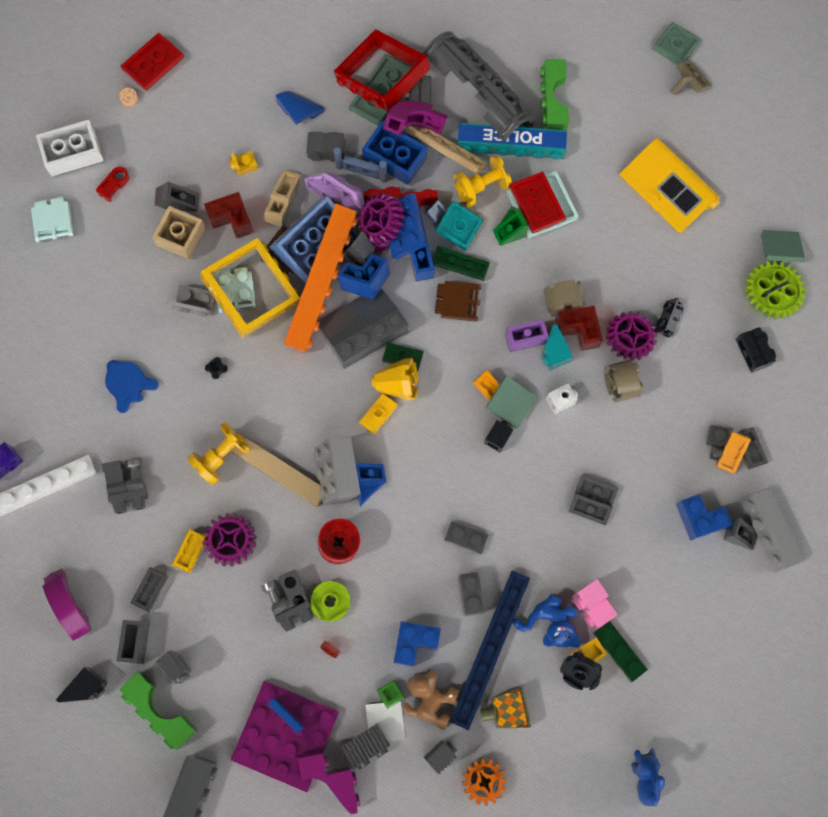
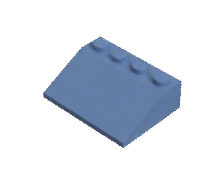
M328 196L319 199L269 246L280 261L305 283L307 282L335 206ZM350 228L349 235H352L349 245L358 235L353 228ZM344 245L342 252H345L348 246Z

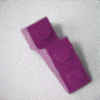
M321 751L296 756L298 775L301 780L317 779L325 782L350 814L358 813L357 807L360 806V799L358 793H355L354 785L357 784L355 772H352L349 767L326 771L329 768L328 758Z

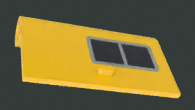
M659 138L654 139L619 173V176L679 234L706 209L711 208L713 210L720 203L718 200L720 196Z

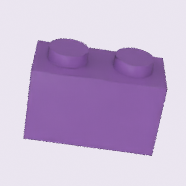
M544 320L508 327L505 332V338L509 352L546 344L548 333Z

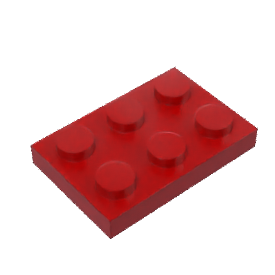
M157 33L120 67L142 89L147 91L184 58V55L165 37Z
M543 171L509 185V189L519 209L522 211L532 234L566 220V216Z

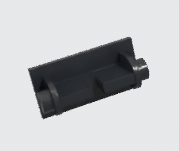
M679 298L665 302L661 317L656 323L655 333L664 332L663 335L668 338L674 334L678 323L672 319L679 320L684 309L683 303L678 302Z

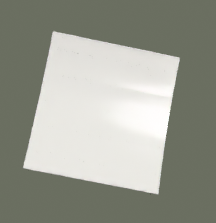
M401 702L389 709H386L384 703L365 705L368 729L378 723L388 742L406 740Z

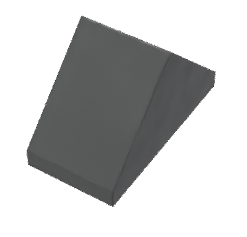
M736 517L731 520L733 526L726 529L723 540L753 550L757 539L755 529L741 518Z

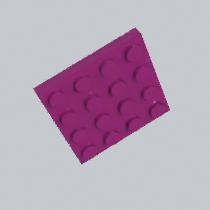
M263 681L231 761L308 792L313 779L301 780L299 778L296 756L316 751L324 752L339 711ZM272 699H277L304 725V729L297 734L268 705Z

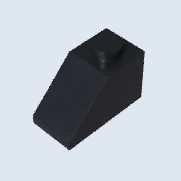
M84 667L56 698V701L58 703L98 699L105 692L104 687L108 683L91 668Z

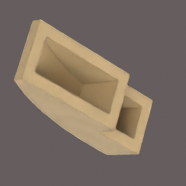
M283 170L264 212V222L280 227L283 225L295 197L301 174Z

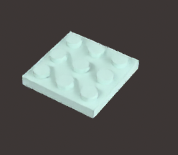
M557 171L545 176L566 216V220L534 234L531 233L528 227L526 234L528 239L579 219L578 213ZM508 189L506 193L512 206L519 209L510 189Z

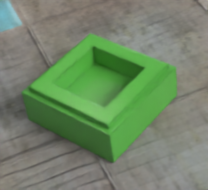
M395 680L377 689V693L386 709L405 699Z

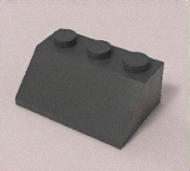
M195 754L186 756L163 817H201L202 810H200L202 801L206 802L210 793V789L207 788L210 780L214 781L218 769L215 766L217 762Z

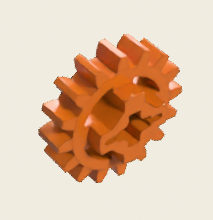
M481 758L479 764L473 760L474 766L470 767L467 765L466 767L469 772L462 774L466 781L461 783L467 786L464 793H471L469 800L471 801L476 798L477 805L483 801L484 805L488 806L489 800L495 804L496 796L502 798L500 791H506V788L502 786V783L507 782V779L502 778L505 771H498L500 764L497 763L493 766L492 759L485 763L484 758ZM482 767L491 768L494 772L490 774L485 773ZM475 771L476 779L470 784L471 776ZM481 775L486 779L489 778L487 782L489 791L483 785H479ZM498 780V786L496 790L493 791V784L495 781ZM475 791H484L487 796H479Z

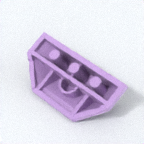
M328 172L308 176L304 179L307 189L321 198L328 196L334 205L336 203L357 211L355 217L358 220L361 218L359 213L363 211L364 200L359 187L350 185L340 175L336 176Z

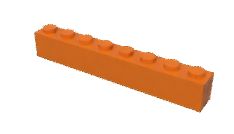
M335 203L283 346L301 353H305L306 349L310 350L313 339H310L312 332L316 333L320 322L317 321L319 314L323 315L326 304H323L325 297L329 298L333 287L330 286L331 280H336L339 272L336 267L338 262L342 263L345 252H342L344 245H349L352 236L349 235L350 228L354 229L358 218L355 215L357 211Z

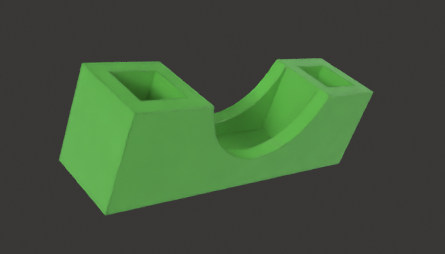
M545 59L543 67H540V78H543L540 91L544 93V98L541 99V109H544L542 125H545V129L567 131L568 107L559 103L553 93L556 88L565 83L567 76L566 59Z
M137 671L121 687L122 699L130 705L132 703L137 708L135 710L137 715L143 720L146 718L151 723L149 727L156 734H162L165 738L164 743L170 749H180L198 730L185 716L167 719L159 715L153 706L152 700L156 686L143 672Z

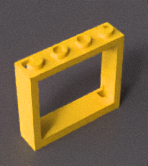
M258 238L200 271L201 280L242 339L298 305L300 301L299 291L291 286L285 272L282 273L276 258L270 256L268 247ZM256 249L289 296V299L246 325L212 275Z

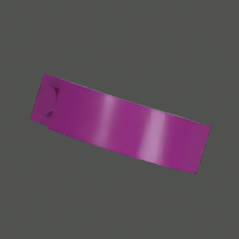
M404 101L390 109L383 129L401 135L405 127L417 125L441 134L448 116L432 110L433 105L419 101Z
M62 568L43 578L45 584L42 587L48 603L70 638L74 641L92 631L88 617L79 607L71 593L66 574Z

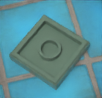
M672 22L656 42L653 50L679 65L680 62L688 60L700 44L701 39Z
M762 230L761 238L766 260L804 261L805 256L799 232Z
M504 376L485 408L509 423L513 428L518 429L537 396L510 377Z

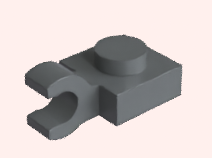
M714 425L709 426L706 445L712 446L710 459L718 460V457L721 458L722 448L724 449L729 438L730 429Z

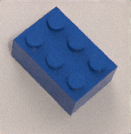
M381 121L362 148L363 159L367 162L373 161L378 165L380 161H385L387 163V173L409 185L426 161L428 147L404 133L397 135L383 129L385 122Z

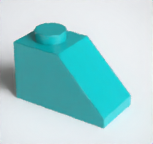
M557 324L552 326L541 356L543 364L548 366L550 371L571 362L573 358Z

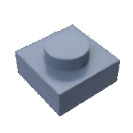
M436 200L424 213L434 226H438L447 209L439 200Z

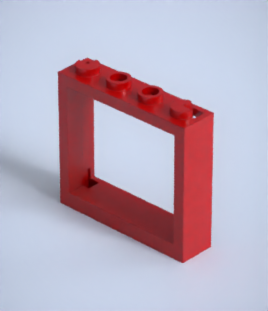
M375 29L334 70V74L339 86L346 87L353 94H358L365 101L375 104L377 108L389 112L430 70V65L426 55ZM379 48L413 66L385 96L351 78Z

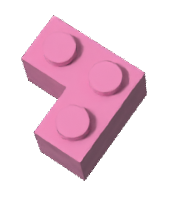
M598 579L572 596L574 607L578 611L581 610L585 615L584 620L590 628L599 629L618 615L606 599L609 595Z

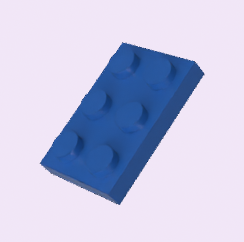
M413 193L398 199L402 204L401 207L405 210L402 213L405 218L402 220L404 225L400 226L401 232L396 233L397 238H392V241L389 242L392 258L396 260L426 247L416 195Z

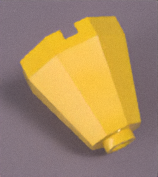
M412 358L403 359L382 368L372 376L373 388L375 387L377 392L406 400H416L418 388H415V384L419 383L416 363L413 362Z

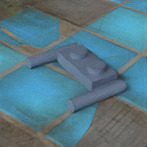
M334 148L335 164L338 170L343 168L347 171L380 179L383 183L387 182V163L385 161H380L378 165L373 161L366 162L360 160L356 156H345L342 159L340 148Z

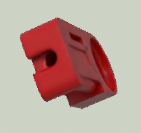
M121 166L115 167L96 188L98 195L111 202L110 198L119 188L122 189L129 181L127 170ZM123 172L125 176L123 179L118 180L115 178L116 174Z

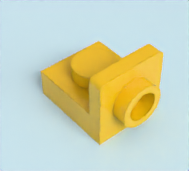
M252 150L235 156L233 152L230 153L232 159L229 160L232 171L236 170L238 176L259 169Z
M597 637L570 653L572 656L574 652H580L594 662L607 655Z

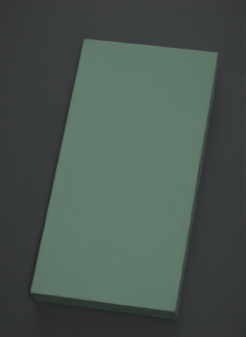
M385 54L364 85L385 96L411 67ZM358 94L349 106V111L379 126L381 121H384L389 113L384 109L377 108L372 102L365 101Z

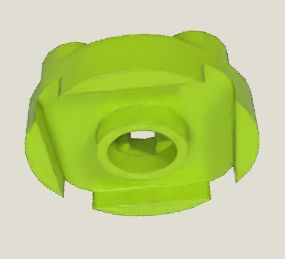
M326 581L314 589L310 606L313 613L319 619L325 622H335L347 614L350 608V595L342 584ZM328 596L336 598L333 607L325 605Z

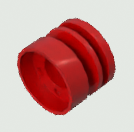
M340 518L325 523L318 536V551L324 560L334 565H341L351 561L357 554L360 545V533L352 522ZM335 540H342V547H335Z

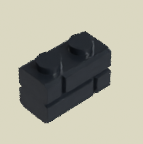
M760 327L741 333L735 339L751 373L767 368L776 362V353L774 349L769 347L767 343L768 336L764 331L762 332Z

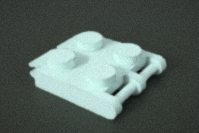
M64 197L50 199L51 204L47 200L34 202L31 214L36 243L44 239L53 238L54 240L60 236H74L70 204L68 201H65Z
M247 267L234 268L235 274L231 273V269L218 271V276L214 278L230 302L235 304L233 306L236 310L251 306L256 308L252 272H248ZM248 301H251V302H252V303H246V304H239V303H241V302H248ZM218 304L219 313H223L222 308Z

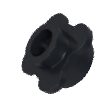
M215 357L205 365V370L211 373L213 379H218L222 373L227 372L228 367L223 365L219 357Z

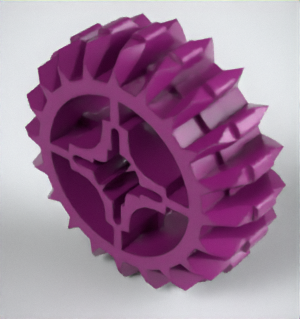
M377 193L376 196H371V200H366V206H362L363 211L359 213L361 218L358 220L361 224L358 228L366 234L372 243L386 244V242H391L392 238H397L396 233L401 232L400 226L404 225L402 220L405 218L402 213L405 210L401 207L402 204L396 197Z
M629 311L627 315L625 312H622L620 316L616 315L614 320L610 321V326L606 329L608 334L605 337L609 339L607 346H613L611 352L617 351V357L621 354L624 355L623 360H626L628 356L631 361H634L635 357L640 360L642 355L648 356L649 352L654 349L652 345H655L657 342L654 339L657 337V333L653 332L656 328L655 326H650L652 320L646 321V315L640 317L639 311L635 315H633L632 311ZM624 324L628 325L626 330L617 332L618 327ZM645 340L643 346L635 348L638 341Z
M229 513L225 514V519L218 515L219 522L212 519L211 522L214 526L210 527L207 525L206 529L210 532L203 533V536L207 537L208 540H204L202 543L209 545L204 551L206 553L211 552L208 556L210 559L216 557L214 560L216 564L222 560V566L225 567L229 561V565L233 567L234 560H236L240 565L242 564L241 557L248 560L249 558L245 554L247 552L253 554L249 547H256V543L251 541L257 538L255 534H251L255 531V528H248L251 522L249 520L244 522V516L238 519L236 513L233 514L232 519ZM226 525L239 526L238 529L226 531L223 527ZM217 532H219L221 541L218 543V547L215 548L214 540ZM244 532L245 543L241 548L238 540L242 536L241 533ZM224 533L234 540L233 543L236 546H234L232 543L230 544L229 542L225 543L227 540ZM228 548H233L237 552L233 555L220 554L222 550L225 551Z

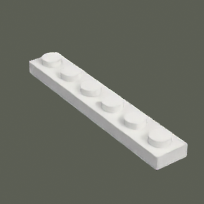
M91 456L82 457L0 493V516L96 475L97 471Z

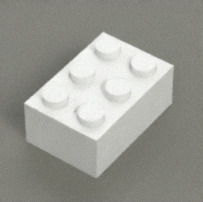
M90 120L36 135L44 166L51 177L104 161L95 130Z

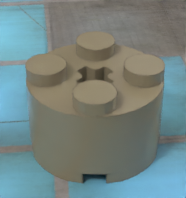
M575 280L554 283V288L549 289V286L543 289L547 310L551 316L561 315L563 311L568 310L569 313L579 312L580 308L585 304L580 281L575 283Z
M630 360L605 366V369H608V373L604 374L606 387L609 395H614L615 398L612 400L615 403L638 397L641 392H644L643 384L639 381V367L636 362L632 363Z

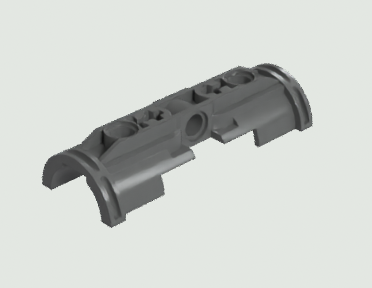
M447 31L438 35L425 48L422 54L426 55L428 60L444 76H447L451 70L462 83L469 81L478 91L475 97L488 109L484 118L499 133L498 137L502 141L507 140L520 124H523L526 128L533 127L535 118L525 109L522 100L465 40L458 38L453 32Z

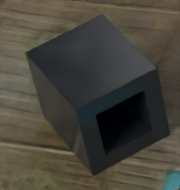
M496 420L484 444L501 453L514 429L511 428L509 423Z

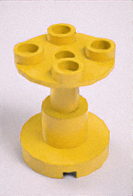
M500 156L490 157L491 171L484 175L475 174L467 178L462 171L453 174V180H457V183L454 184L457 194L463 203L467 202V208L476 205L475 195L484 191L485 186L496 181L503 190H508L512 180L510 175L505 173L504 163Z
M223 422L219 427L227 438L215 450L210 448L202 457L196 452H192L187 457L190 465L194 469H198V474L212 485H215L221 479L216 470L225 462L223 457L235 446L246 454L251 450L244 442L245 439L238 432L234 434L232 428L226 422Z

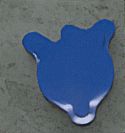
M111 360L107 363L106 388L116 398L117 410L120 413H126L131 403L141 402L143 400L141 395L143 390L154 391L159 386L155 379L144 376L141 369L132 362Z

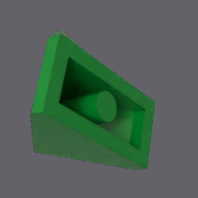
M511 206L499 225L493 229L499 245L503 246L526 237L528 224L522 211Z

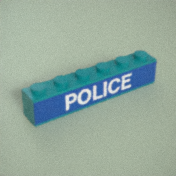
M459 123L457 145L468 152L491 153L500 156L547 157L554 160L564 159L567 142L566 130L518 127L507 140L502 141L498 137L499 133L491 125Z

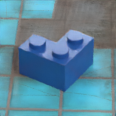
M374 254L369 256L363 267L346 262L337 274L340 288L343 291L374 300L389 277L390 269L387 258Z
M700 494L681 500L676 504L690 541L733 526L726 506L707 513Z
M401 621L394 663L414 667L417 647L437 650L441 628Z

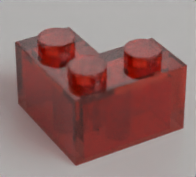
M239 192L204 203L213 229L231 223L236 239L254 233Z
M595 305L557 312L555 324H557L563 336L577 334L581 351L596 349L601 346L603 338Z

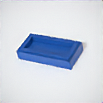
M274 698L268 703L297 734L304 729V725L277 699Z

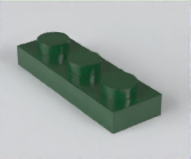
M437 246L432 259L433 266L481 281L485 280L490 262Z
M610 621L593 632L594 636L597 637L601 645L630 682L635 681L648 670Z

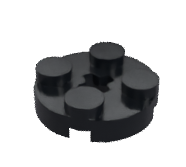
M574 652L572 656L566 657L560 667L563 680L569 686L578 690H583V687L593 690L598 687L602 678V666L592 659L585 657L580 652Z

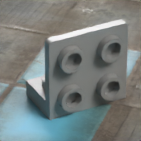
M179 284L176 302L168 300L167 304L172 305L173 310L185 313L191 310L190 313L206 317L207 314L213 315L216 300L208 290Z

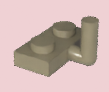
M691 60L680 62L676 67L682 77L672 88L671 92L677 95L687 82L698 93L709 90L712 84Z

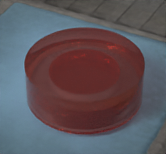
M326 640L320 646L325 653L333 658H337L341 653L338 648Z

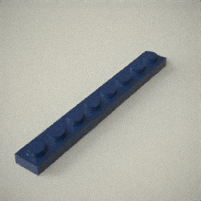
M513 570L511 571L449 721L450 723L469 731L529 583V577Z

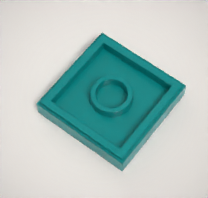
M453 200L434 232L465 251L482 224L483 219Z

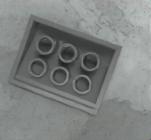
M380 289L374 300L360 296L318 320L320 322L318 327L344 369L383 347L387 342L390 343L408 332V323L382 289Z

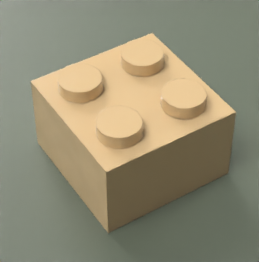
M169 206L152 238L157 247L190 260L206 228L202 219Z

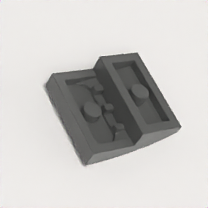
M581 474L569 512L606 525L619 488Z

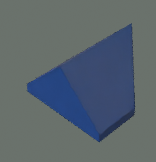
M355 463L361 493L358 495L360 507L384 483H387L383 464Z

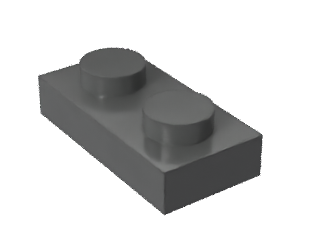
M451 521L444 541L482 554L488 535Z

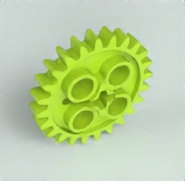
M766 261L764 265L760 263L757 268L755 267L751 271L752 273L747 276L748 279L745 282L747 286L744 289L745 292H749L745 298L751 299L748 304L755 305L753 311L759 309L760 316L765 312L767 318L773 315L774 320L779 315L784 319L787 315L790 317L794 312L796 313L799 307L803 305V300L806 298L803 293L807 290L802 287L805 281H799L802 275H795L797 269L791 271V265L789 264L787 267H784L783 261L779 265H777L776 261H773L772 264ZM775 276H778L781 281L777 280ZM786 282L789 283V284H787V285L782 286V287L780 288V290H775V289H777L778 287H780L782 284H784V283H786ZM759 284L764 285L766 289L761 288ZM771 289L775 290L771 292L768 296L764 298L762 297V295L768 294L771 291ZM769 299H772L775 304H772Z

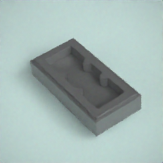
M754 427L737 432L751 438L743 455L748 470L767 464L768 461Z
M149 567L130 603L150 612L169 576Z

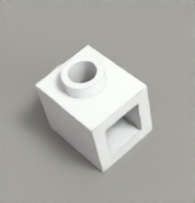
M568 383L548 393L546 399L556 415L575 405L578 400V394Z

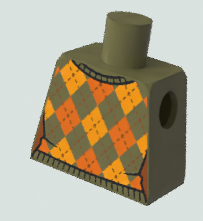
M523 687L491 698L492 707L480 709L482 721L494 720L496 728L531 727Z

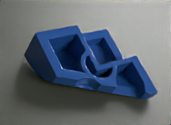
M291 91L275 95L277 104L286 115H289L296 125L308 117L313 119L325 111L322 106Z

